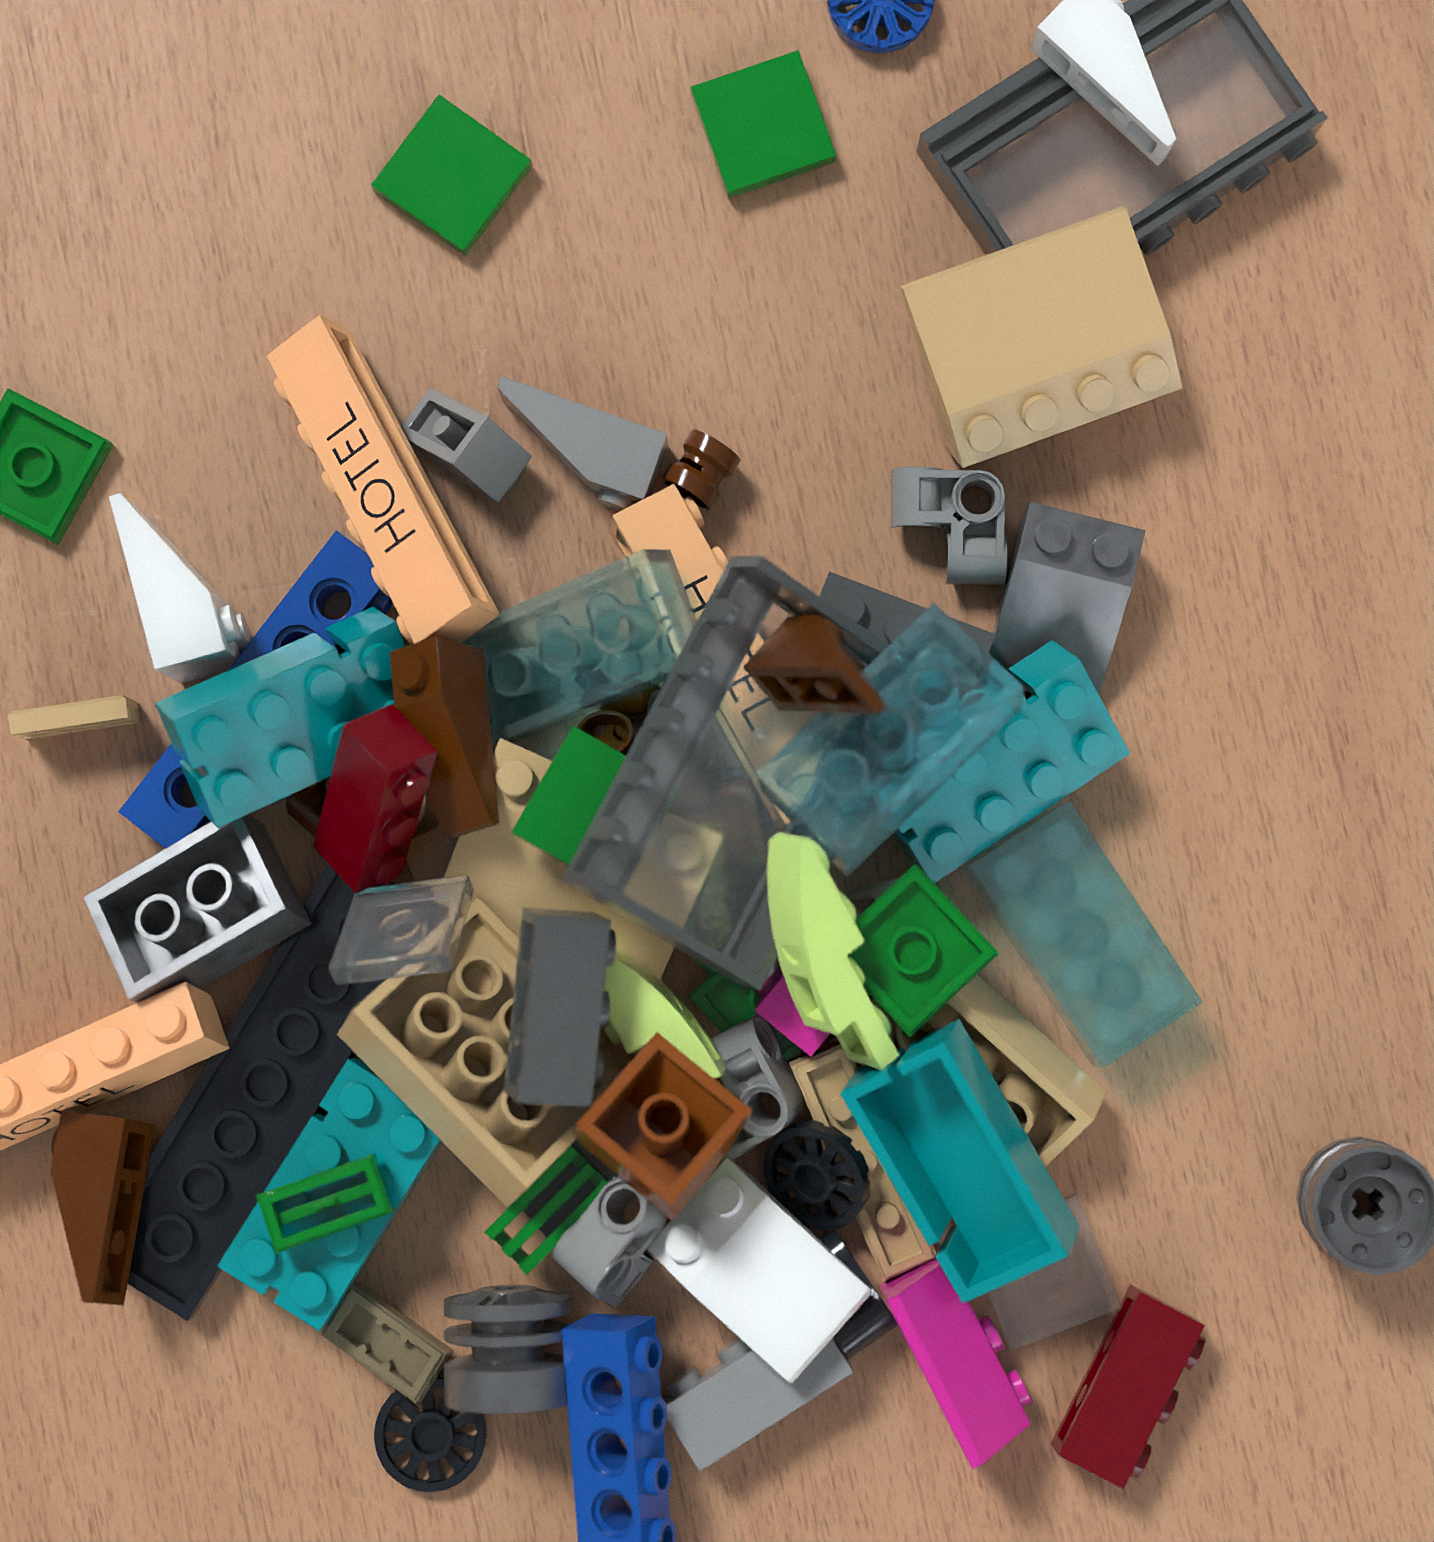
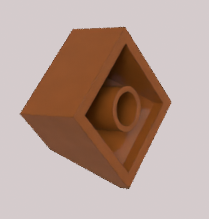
M656 1032L575 1124L579 1143L673 1221L713 1174L751 1116L752 1109Z

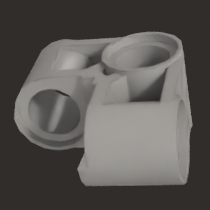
M901 467L891 470V528L900 526L938 527V529L947 530L948 567L946 584L1004 585L1007 569V540L1004 533L1005 494L999 479L990 472L982 470H943L933 467ZM973 486L983 489L990 498L989 511L979 515L968 512L961 503L960 496L962 490Z
M753 1015L710 1038L728 1067L720 1076L725 1088L752 1109L751 1116L717 1167L726 1158L733 1160L758 1146V1143L777 1134L798 1119L804 1109L805 1099L782 1053L776 1034L768 1022L760 1015ZM762 1092L772 1094L779 1101L781 1107L779 1118L772 1117L763 1109L761 1103Z
M622 1178L610 1181L601 1189L599 1195L580 1219L562 1235L553 1251V1259L597 1300H603L610 1306L618 1308L655 1261L646 1249L656 1236L662 1232L667 1216ZM638 1197L640 1201L639 1213L631 1223L625 1224L623 1218L624 1209L629 1201Z

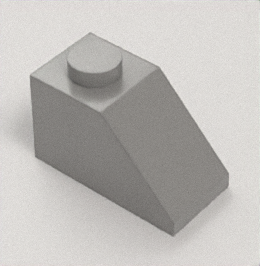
M431 388L401 426L412 447L469 488L497 503L518 482L521 471L532 458V455L488 416Z

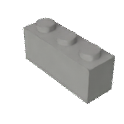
M833 1337L791 1384L741 1338H737L716 1353L720 1360L719 1363L701 1374L696 1367H693L668 1383L666 1389L669 1395L664 1397L663 1400L667 1408V1420L699 1471H702L854 1372L850 1361Z

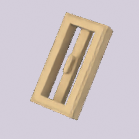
M124 695L11 711L12 714H8L10 735L24 738L25 740L142 724L139 703Z

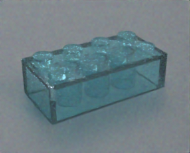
M643 549L499 612L500 615L461 642V644L483 650L492 748L497 747L500 738L510 743H516L666 681L697 622L670 549Z
M935 603L864 669V672L886 704L879 714L819 712L755 773L762 793L808 838L816 842L823 849L826 856L847 877L1023 708V686Z
M1070 801L1056 807L963 868L1092 1066L1104 1068L1202 1003L1197 992Z

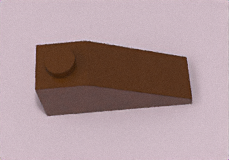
M820 615L788 616L743 666L745 671L780 711L879 714L886 706L857 659L842 643L844 636L841 630L829 619Z
M434 636L391 651L394 706L438 751L427 793L444 836L454 838L499 825L483 650Z
M61 1111L59 1127L55 1131L51 1143L53 1155L51 1176L82 1302L124 1305L155 1124L121 1117Z

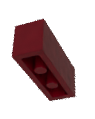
M393 704L344 724L313 844L314 849L355 894L378 883L385 885L392 882L406 867L407 854L413 834L418 826V817L425 793L430 786V776L438 752Z
M1130 1284L1051 1442V1446L1060 1457L1123 1490L1130 1476L1135 1479L1138 1478L1146 1467L1152 1447L1147 1444V1441L1156 1423L1164 1424L1176 1406L1179 1393L1174 1390V1387L1183 1369L1191 1370L1202 1354L1205 1337L1201 1336L1205 1325L1195 1317Z

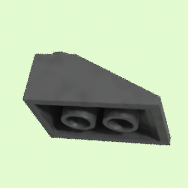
M1030 502L1021 516L993 633L996 636L986 659L981 681L989 682L996 676H1000L1016 690L1033 694L1013 679L1008 669L1053 640L1080 659L1096 691L1100 694L1131 592L1146 530Z

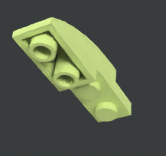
M777 833L769 839L767 864L768 905L772 934L780 967L792 1000L804 1025L835 1034L849 1060L882 1070L895 1060L899 1054L889 1037L891 1026L887 1018L877 1007L872 1005L862 986L865 983L863 972L856 962L847 956L865 942L854 922L857 918L856 911L848 898L837 890L827 871L830 867L829 860L823 849L816 842L811 840V838Z
M616 948V955L612 966H606L604 990L608 992L610 998V1014L604 1030L614 1045L622 1042L629 1054L646 1045L655 1033L658 1032L715 1079L721 1076L728 1067L710 1037L689 1009L648 969Z

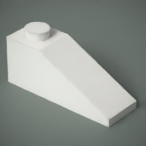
M1063 0L1037 27L1030 49L1153 163L1159 166L1167 157L1176 137L1130 16L1124 12L1125 9L1122 1Z

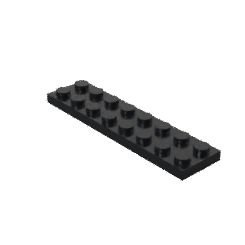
M328 864L303 905L312 924L280 942L225 1032L230 1049L209 1058L149 1156L128 1285L187 1321L194 1317L221 1273L222 1269L218 1267V1264L257 1204L258 1199L256 1195L266 1190L310 1118L318 1114L321 1109L319 1106L320 1102L344 1064L355 1053L337 1035L340 1028L355 1007L416 953L441 911L393 881L385 885L378 883L355 894Z

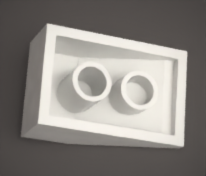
M121 493L109 496L154 669L181 684L227 671L251 641L249 628L243 614L235 615L232 606L222 598L145 512Z
M728 1158L725 1159L675 1219L669 1222L647 1248L691 1294L791 1384L873 1292L751 1174Z

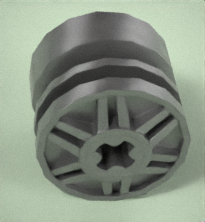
M1360 1136L1335 1140L1316 1152L1302 1171L1296 1195L1300 1220L1316 1244L1350 1269L1374 1275L1403 1271L1424 1258L1433 1245L1434 1180L1423 1164L1404 1151L1383 1141ZM1357 1189H1361L1366 1193L1372 1192L1368 1199L1373 1208L1368 1213L1360 1209L1354 1210L1357 1203L1352 1194Z
M494 1285L445 1298L444 1316L450 1319L471 1321V1323H463L446 1328L444 1330V1340L450 1344L469 1347L472 1354L449 1360L444 1364V1405L449 1409L473 1413L536 1412L567 1405L564 1356L544 1352V1345L561 1342V1328L568 1324L544 1319L569 1314L571 1312V1295L564 1292L543 1290L531 1285Z

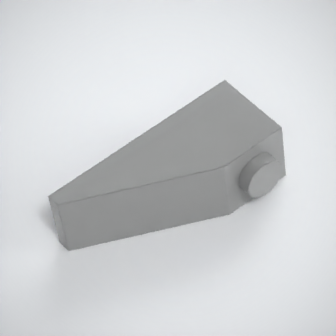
M504 377L500 378L497 388L502 401L591 492L599 494L597 498L598 503L613 510L621 511L651 496L668 449L666 433Z

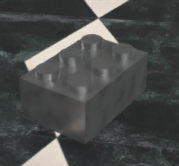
M249 814L219 828L210 822L83 897L129 1000L136 1003L183 982H187L200 989L312 924L265 825Z

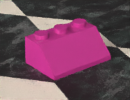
M934 1259L897 1275L879 1286L973 1470L984 1464L1031 1424L1023 1407L1032 1403V1400L1016 1369L1005 1374L995 1354L1005 1347L989 1316L977 1319L969 1301L961 1302L937 1259Z

